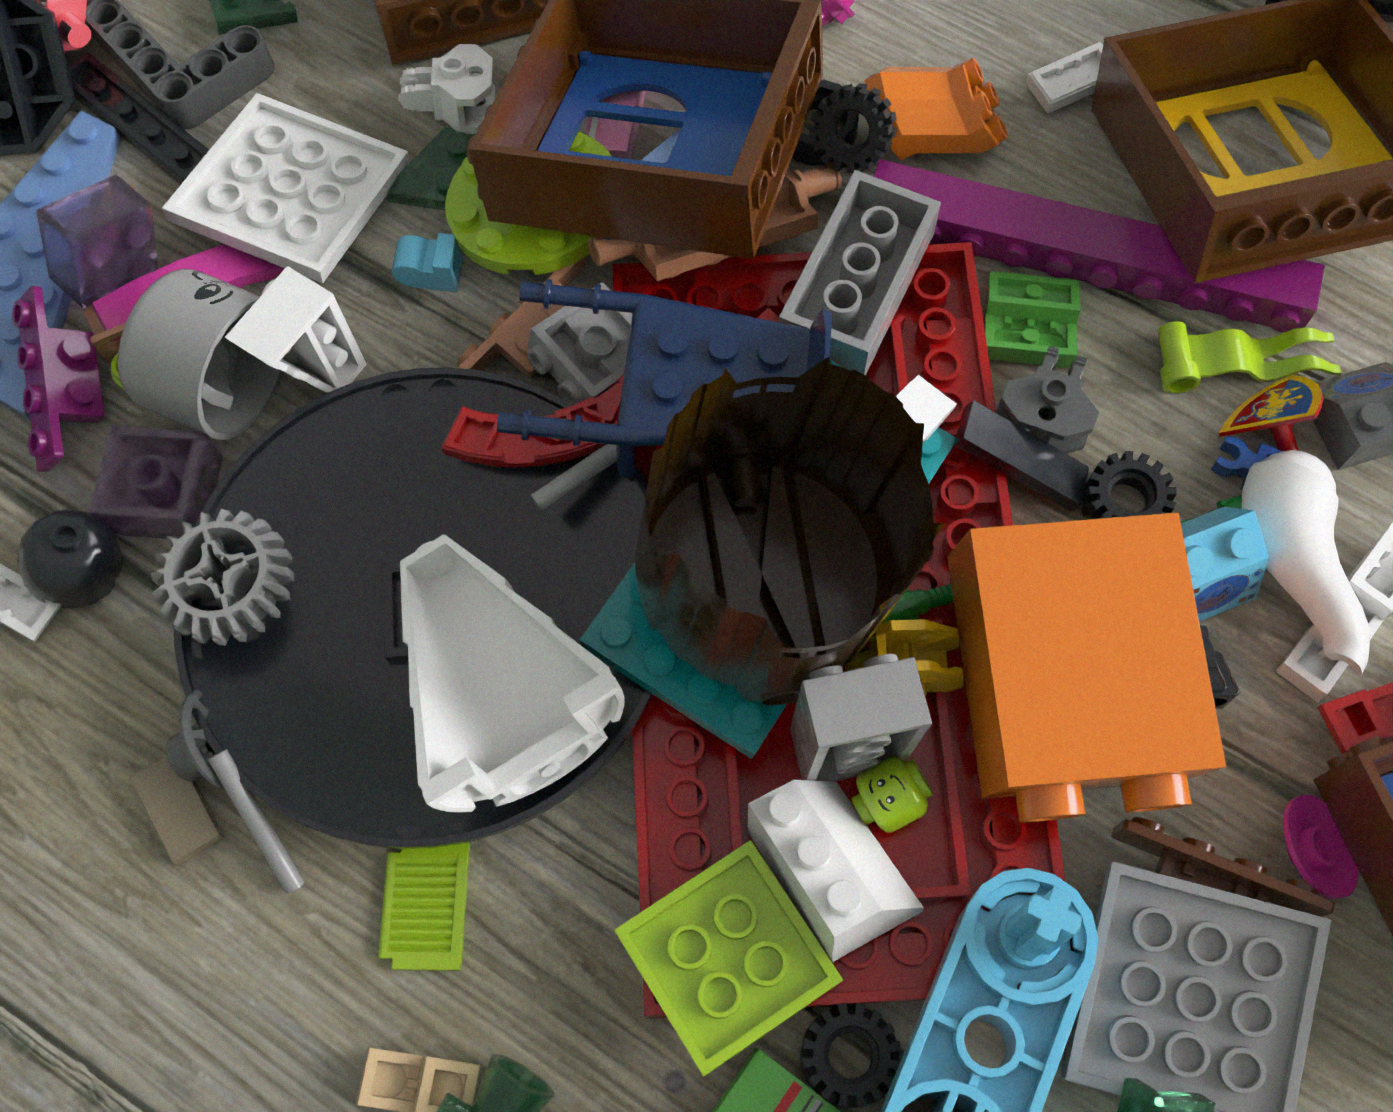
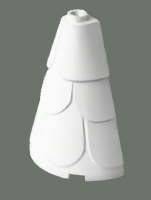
M445 534L434 541L422 544L414 553L400 561L403 642L408 646L410 707L413 708L417 778L427 805L447 812H472L476 807L474 804L476 801L493 799L496 807L513 802L562 778L582 764L607 740L608 737L603 729L610 720L612 723L620 720L624 709V694L606 664L560 630L552 618L514 592L510 583L503 576Z

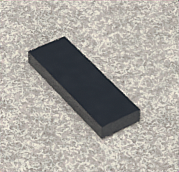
M974 400L964 407L954 443L955 446L1069 511L1082 505L1089 471L1087 465Z

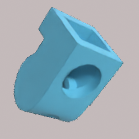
M438 233L437 240H427L414 235L400 237L397 241L391 275L396 281L406 286L458 292L463 264L461 249L453 234Z

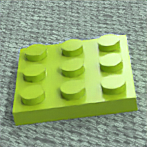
M751 840L614 929L703 1077L843 981Z

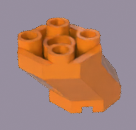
M974 57L953 67H885L864 80L865 84H867V90L871 91L876 88L881 91L878 97L882 101L888 98L891 102L888 110L890 113L895 112L897 120L893 122V127H896L897 131L896 136L891 139L893 144L890 148L901 161L916 153H983L1009 138L1000 115L996 116L994 108L1000 106L997 92L990 81L983 84L984 77Z

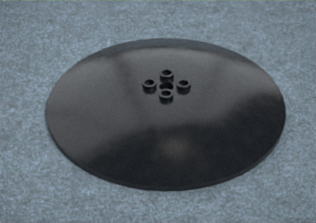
M443 367L417 368L384 373L335 389L296 409L256 440L226 472L207 500L202 513L209 514L216 521L221 508L229 510L234 517L242 510L249 513L254 521L259 518L265 520L270 525L271 532H278L285 541L283 549H287L292 555L293 562L287 568H290L294 573L295 581L282 585L290 592L291 600L276 601L275 606L280 610L281 618H274L267 614L261 620L265 624V632H258L252 626L247 628L246 642H239L231 633L226 646L216 644L212 637L206 644L199 643L192 638V633L188 636L182 635L174 629V650L185 696L191 693L194 695L193 691L197 689L204 695L199 701L208 709L207 717L204 718L197 708L192 709V714L200 730H204L206 741L216 754L225 749L228 750L237 766L240 782L270 807L308 828L334 838L367 846L417 849L468 843L512 829L538 817L567 799L598 773L617 753L637 726L653 694L606 664L623 691V713L619 721L612 723L610 720L603 729L608 737L607 740L582 764L562 778L528 796L496 807L493 799L474 802L476 807L472 812H447L432 808L426 804L422 789L418 785L413 708L410 707L408 646L403 642L400 561L414 553L422 544L434 541L445 534L503 576L510 583L514 592L552 618L557 627L578 644L580 638L635 563V551L648 484L638 468L632 477L625 478L618 474L616 461L543 511H540L530 495L591 454L544 466L500 467L467 462L444 455L441 447L462 406L497 415L499 412L524 415L525 410H531L532 416H547L555 414L554 411L572 406L563 398L536 385L509 376L481 370ZM200 516L194 527L200 525ZM243 545L224 547L230 555L243 552L247 556L257 552L255 549ZM202 598L191 601L196 609L206 611L223 609L222 604L216 599L204 601Z

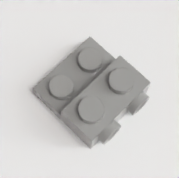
M603 282L599 283L601 285V290L610 291V289ZM564 306L531 328L527 344L529 349L527 351L528 359L538 373L545 374L549 372L559 383L557 389L560 397L570 404L575 405L590 397L596 398L618 383L617 379L624 374L632 314L609 310H599V314H593V309Z

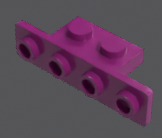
M30 286L23 296L15 301L12 309V321L14 326L19 328L21 344L18 348L17 361L19 368L24 370L26 387L23 392V408L26 413H30L32 430L28 437V449L30 455L35 457L37 471L48 472L64 456L60 421L98 423L105 417L96 349L90 340L94 333L47 327L42 287Z

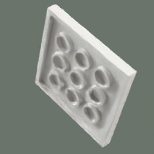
M256 93L165 203L162 211L166 221L280 267L286 268L288 266L305 277L324 283L410 164L408 151Z

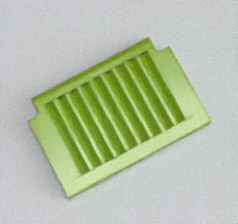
M469 843L438 848L402 849L401 852L387 853L378 959H392V970L462 971L470 857Z

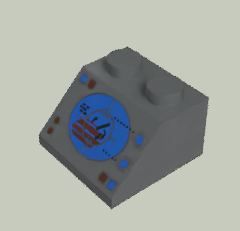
M1383 362L1315 382L1319 385L1324 398L1322 408L1313 422L1338 470L1393 454L1392 364Z

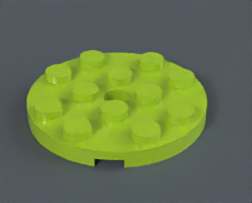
M578 131L569 151L611 156L601 143L581 131ZM467 157L463 160L462 165L455 173L449 185L445 201V212L449 227L459 248L472 261L488 270L509 275L510 269H533L535 275L565 268L590 254L588 239L593 237L590 235L488 221L483 201L478 197V182L473 165L469 163Z

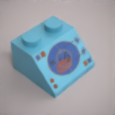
M1222 507L1181 523L1199 622L1256 599L1269 555L1255 510Z

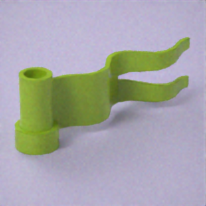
M1180 321L1168 322L1158 328L1163 360L1160 377L1162 389L1167 393L1179 394L1189 392L1201 384L1200 378L1212 377L1228 372L1248 373L1253 379L1263 382L1279 380L1298 372L1309 370L1322 371L1331 375L1342 374L1340 365L1332 364L1313 355H1298L1278 361H1264L1265 358L1272 357L1305 342H1334L1333 333L1323 332L1315 328L1303 327L1292 329L1266 339H1254L1243 330L1233 328L1206 334L1188 335L1186 324Z

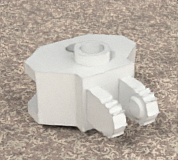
M459 44L443 57L432 58V67H416V69L411 67L410 69L406 68V70H403L402 77H400L402 87L398 101L403 106V109L406 108L407 111H434L435 120H444L459 134H476L484 120L487 107L492 105L496 98L495 85L492 82L493 58L476 44ZM479 102L485 103L482 106H476Z

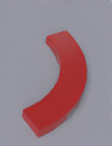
M624 374L617 379L618 383L598 397H590L575 405L556 410L553 415L542 417L575 420L576 415H581L582 421L617 424ZM462 406L441 448L444 455L467 462L500 467L544 466L579 458L594 453L606 444L580 441L579 446H573V440L530 436L529 440L525 441L522 440V435L498 433L497 414L480 412Z

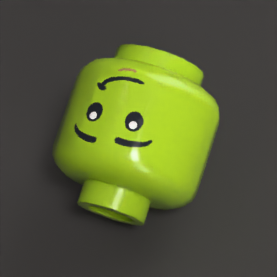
M892 755L880 761L878 765L862 771L857 776L856 785L859 794L852 797V802L866 825L875 821L880 829L891 833L924 816L928 810L927 798L933 796V792L914 759L906 762L903 759H898L896 755Z

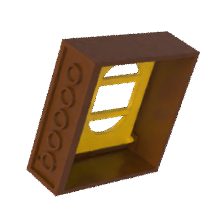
M1286 0L1104 38L1092 112L1194 283L1393 241V31L1367 0ZM1276 104L1298 109L1313 117L1323 126L1330 141V149L1321 159H1316ZM1252 106L1257 107L1298 166L1250 176L1244 175L1205 116ZM1187 122L1191 125L1225 179L1199 171L1175 134V130L1182 123Z

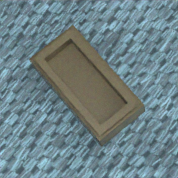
M167 755L129 777L172 863L179 866L225 838L196 782L180 778L171 768Z

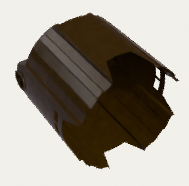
M829 356L799 377H766L739 383L735 382L724 366L720 377L709 384H702L692 393L690 401L680 413H675L667 427L663 447L653 451L635 551L637 588L647 620L651 628L660 632L669 644V648L680 659L685 660L696 668L700 674L709 679L733 686L747 702H760L761 705L765 706L797 702L802 681L809 680L811 672L828 666L848 664L859 654L912 584L934 549L933 541L946 523H934L933 503L929 484L921 465L924 423H916L903 408L904 404L893 393H887L871 382L868 376L855 369L848 370L831 364ZM769 384L795 385L793 392H766ZM761 385L759 393H751L733 398L735 390Z

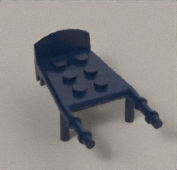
M546 279L545 284L522 281L520 285V301L542 303L544 309H550L552 304L593 309V314H599V310L632 313L617 424L582 421L581 415H576L575 420L532 416L531 410H525L524 415L499 412L497 432L522 435V440L528 441L530 436L573 440V446H579L580 441L616 445L618 474L625 478L632 477L637 470L636 446H663L667 427L675 413H680L690 401L692 393L702 384H709L720 377L724 366L735 382L739 383L756 378L777 376L799 377L828 356L830 358L832 312L822 309L811 324L810 329L646 294L601 290L600 284H596L595 289L553 285L552 279ZM769 384L766 392H793L795 385ZM761 385L735 390L733 398L751 393H759Z

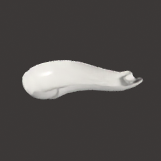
M1289 450L1272 454L1250 467L1242 489V509L1255 510L1269 555L1266 568L1302 607L1322 635L1324 656L1332 661L1341 660L1348 663L1352 668L1351 673L1360 677L1368 663L1371 635L1362 606L1340 564L1334 542V525L1338 510V497L1336 495L1334 478L1325 463L1306 452Z

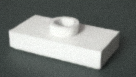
M1101 42L1028 73L1025 84L1047 114L1095 93L1103 48Z

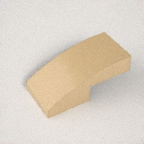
M367 1047L355 1104L400 1112H471L480 1065Z

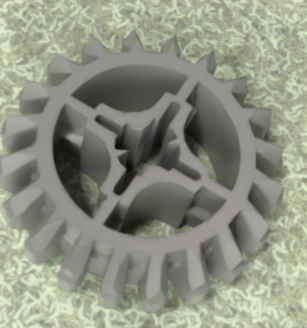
M221 508L216 521L209 514L201 512L200 525L193 527L190 523L182 522V530L185 532L182 537L177 539L173 536H166L167 543L172 547L170 552L155 554L157 562L164 567L150 573L152 581L160 586L152 594L154 600L163 605L160 609L161 615L168 622H174V629L182 635L188 636L192 633V638L199 643L206 644L212 637L216 644L226 646L231 633L239 642H246L247 628L252 626L258 632H265V624L261 620L267 614L274 618H281V612L275 606L276 601L291 600L290 592L282 586L295 581L294 573L290 568H287L293 561L289 551L283 549L285 541L278 532H271V527L265 520L259 518L254 521L249 513L242 510L234 517L229 510ZM243 545L251 547L257 552L247 556L243 552L230 555L224 547ZM202 598L204 601L216 599L222 604L223 609L215 611L200 610L194 608L191 601Z

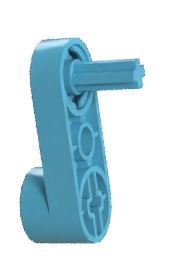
M1032 868L1003 871L978 888L958 917L879 1112H902L904 1107L912 1101L930 1098L934 1100L929 1112H952L954 1106L959 1109V1112H1042L1096 960L1099 938L1093 914L1075 888L1055 874ZM1018 892H1020V893H1033L1032 895H1014V896H1011V897H1008V898H1005V899L1001 900V899L1004 898V897L1013 895V894L1018 893ZM984 906L990 909V911L988 912L980 907ZM1071 938L1073 939L1074 951L1070 950ZM970 1022H987L999 1030L1004 1038L1006 1047L1004 1059L999 1067L987 1068L980 1066L972 1060L966 1051L964 1037Z

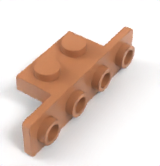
M587 256L565 268L549 272L551 276L548 279H552L553 285L569 286L585 269ZM519 301L521 305L510 316L504 313L492 324L488 332L490 336L479 347L476 344H472L464 351L458 359V368L483 371L501 353L530 379L537 372L527 356V351L529 350L527 344L531 328L564 306L551 304L550 309H544L542 303Z

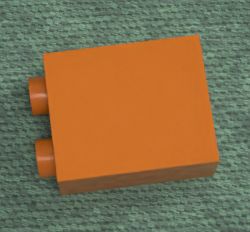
M1179 512L974 528L966 533L948 555L947 559L982 799L1016 796L1019 822L1050 821L1086 815L1082 789L1121 786L1126 813L1165 810L1192 805L1187 779L1226 768V762Z

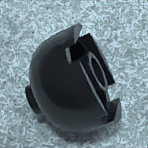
M68 509L48 513L32 523L21 537L17 559L24 586L37 600L46 603L45 600L52 603H60L62 608L70 609L92 605L110 594L116 585L115 580L119 576L120 570L122 571L123 565L120 546L112 529L102 519L90 513Z

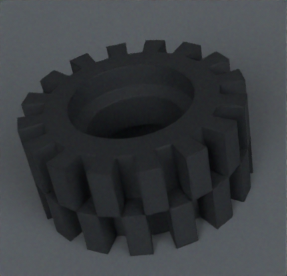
M860 83L856 87L849 84L839 90H835L818 104L817 107L819 109L813 113L811 118L815 125L809 129L810 137L816 136L817 141L812 144L814 151L816 152L821 149L824 153L820 159L825 164L830 160L834 162L832 169L840 171L845 167L847 168V173H853L854 170L860 168L862 171L868 169L883 157L893 144L891 139L896 136L897 128L893 127V122L897 120L895 112H889L888 107L891 105V102L888 98L882 101L878 97L881 93L878 89L874 88L870 91L867 90V84ZM855 111L865 117L869 125V135L864 143L852 145L841 138L838 132V121L843 113Z
M1125 451L1120 459L1117 453L1111 454L1106 462L1101 460L1086 482L1082 500L1085 503L1081 508L1083 517L1091 515L1090 519L1172 513L1176 504L1173 500L1177 495L1176 487H1169L1173 477L1170 472L1162 476L1159 474L1164 465L1158 460L1153 466L1148 465L1147 461L1150 455L1141 453L1138 460H1133V451ZM1118 484H1126L1136 488L1145 498V508L1135 513L1119 508L1111 499V489Z
M842 1003L830 1009L827 1008L812 1021L802 1039L800 1060L802 1061L804 1077L810 1083L812 1090L834 1106L859 1108L879 1101L889 1090L900 1063L899 1052L902 1050L900 1041L896 1040L893 1033L895 1032L891 1023L887 1024L884 1021L881 1013L865 1008L866 1005L863 1004L847 1005V1003ZM853 1033L859 1035L867 1042L871 1050L870 1066L858 1078H845L839 1075L831 1066L829 1049L833 1040L841 1034Z

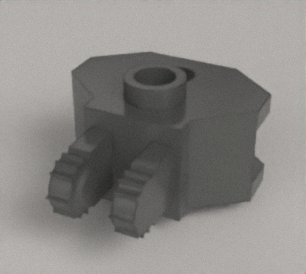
M1049 346L1041 366H1038L1035 374L1007 381L996 411L998 415L1030 433L1031 429L1046 433V437L1041 438L1043 441L1068 454L1084 448L1089 433H1092L1099 412L1082 390L1084 381L1080 379L1087 358L1077 355L1070 365L1068 375L1053 371L1059 358V349Z

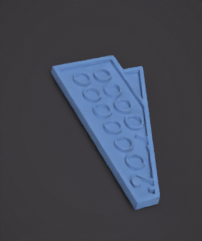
M83 111L78 113L0 204V404L29 420L30 413H26L23 408V392L26 387L24 370L19 368L17 353L21 341L19 328L15 327L12 321L13 305L30 286L42 287L47 327L63 328L121 139L115 127Z

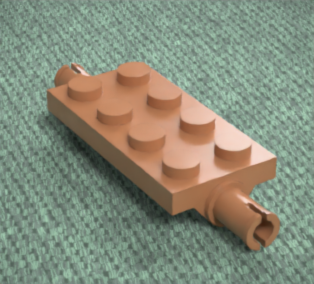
M829 162L804 172L797 169L786 172L758 249L818 229V212L809 205L808 198L841 188V173L832 169L834 162ZM593 236L588 239L589 252L597 267L604 265V263L633 255L640 260L656 281L674 278L680 273L705 265H713L723 259L732 257L617 239L608 240L603 237Z

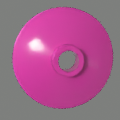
M1308 794L1291 799L1285 808L1283 816L1284 837L1291 862L1296 866L1304 880L1320 895L1333 900L1348 897L1357 886L1359 869L1328 810L1327 803L1318 797Z

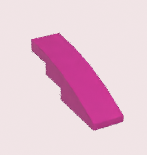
M222 244L177 260L125 284L92 302L93 310L104 331L125 323L145 290L167 273L180 269L198 270L243 289L245 285L277 278L285 268ZM117 337L112 341L120 340L121 337Z

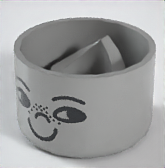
M193 269L176 270L157 279L136 302L126 321L120 340L118 372L122 386L129 398L145 409L216 440H228L247 430L259 418L271 401L283 371L267 365L224 337L260 296Z

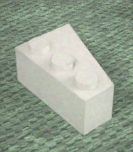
M288 266L276 279L271 280L265 286L260 298L224 337L277 370L280 369L294 378L306 381L327 393L352 383L367 365L333 293Z

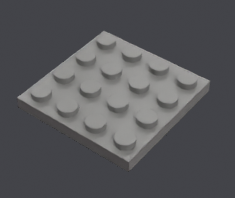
M1108 861L1095 918V926L1099 938L1095 966L1071 1029L1061 1076L1067 1081L1176 1112H1295L1332 920L1114 861Z

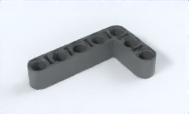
M87 0L85 24L91 30V36L151 102L184 130L199 126L267 80L274 71V62L260 31L253 26L243 25L230 30L178 65L118 0Z

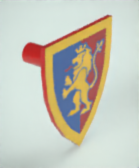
M1294 374L1265 387L1238 406L1224 422L1218 434L1220 437L1270 428L1278 450L1299 451L1292 428L1295 423L1317 418L1322 408L1323 393L1319 385L1307 377Z

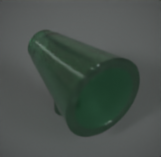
M493 1054L488 1063L473 1107L448 1092L436 1112H540L555 1094L541 1077L524 1065L508 1057Z

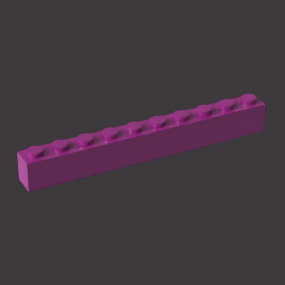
M879 159L874 177L941 202L934 235L929 245L972 242L974 256L1002 261L1012 267L1022 266L1043 271L1053 277H1067L1088 282L1098 288H1113L1133 293L1143 299H1158L1178 304L1188 310H1203L1223 315L1233 321H1248L1271 327L1278 332H1287L1292 329L1306 327L1317 312L1325 269L1324 264L1301 260L1194 283L1160 225Z

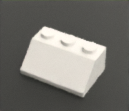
M792 780L748 803V834L831 962L838 960L923 912L924 907L867 825L863 822L837 782Z

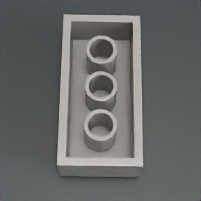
M854 170L779 316V323L810 329L811 324L822 309L831 311L830 360L845 369H855L866 375L934 235L941 202Z
M896 654L880 655L864 662L865 668L843 672L842 666H828L811 672L809 674L810 679L802 681L790 726V733L802 780L839 781L857 777L862 771L878 765L880 761L892 755L907 761L932 724L914 657L898 660Z

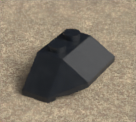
M0 0V155L36 152L40 150L76 102L55 13L37 0Z

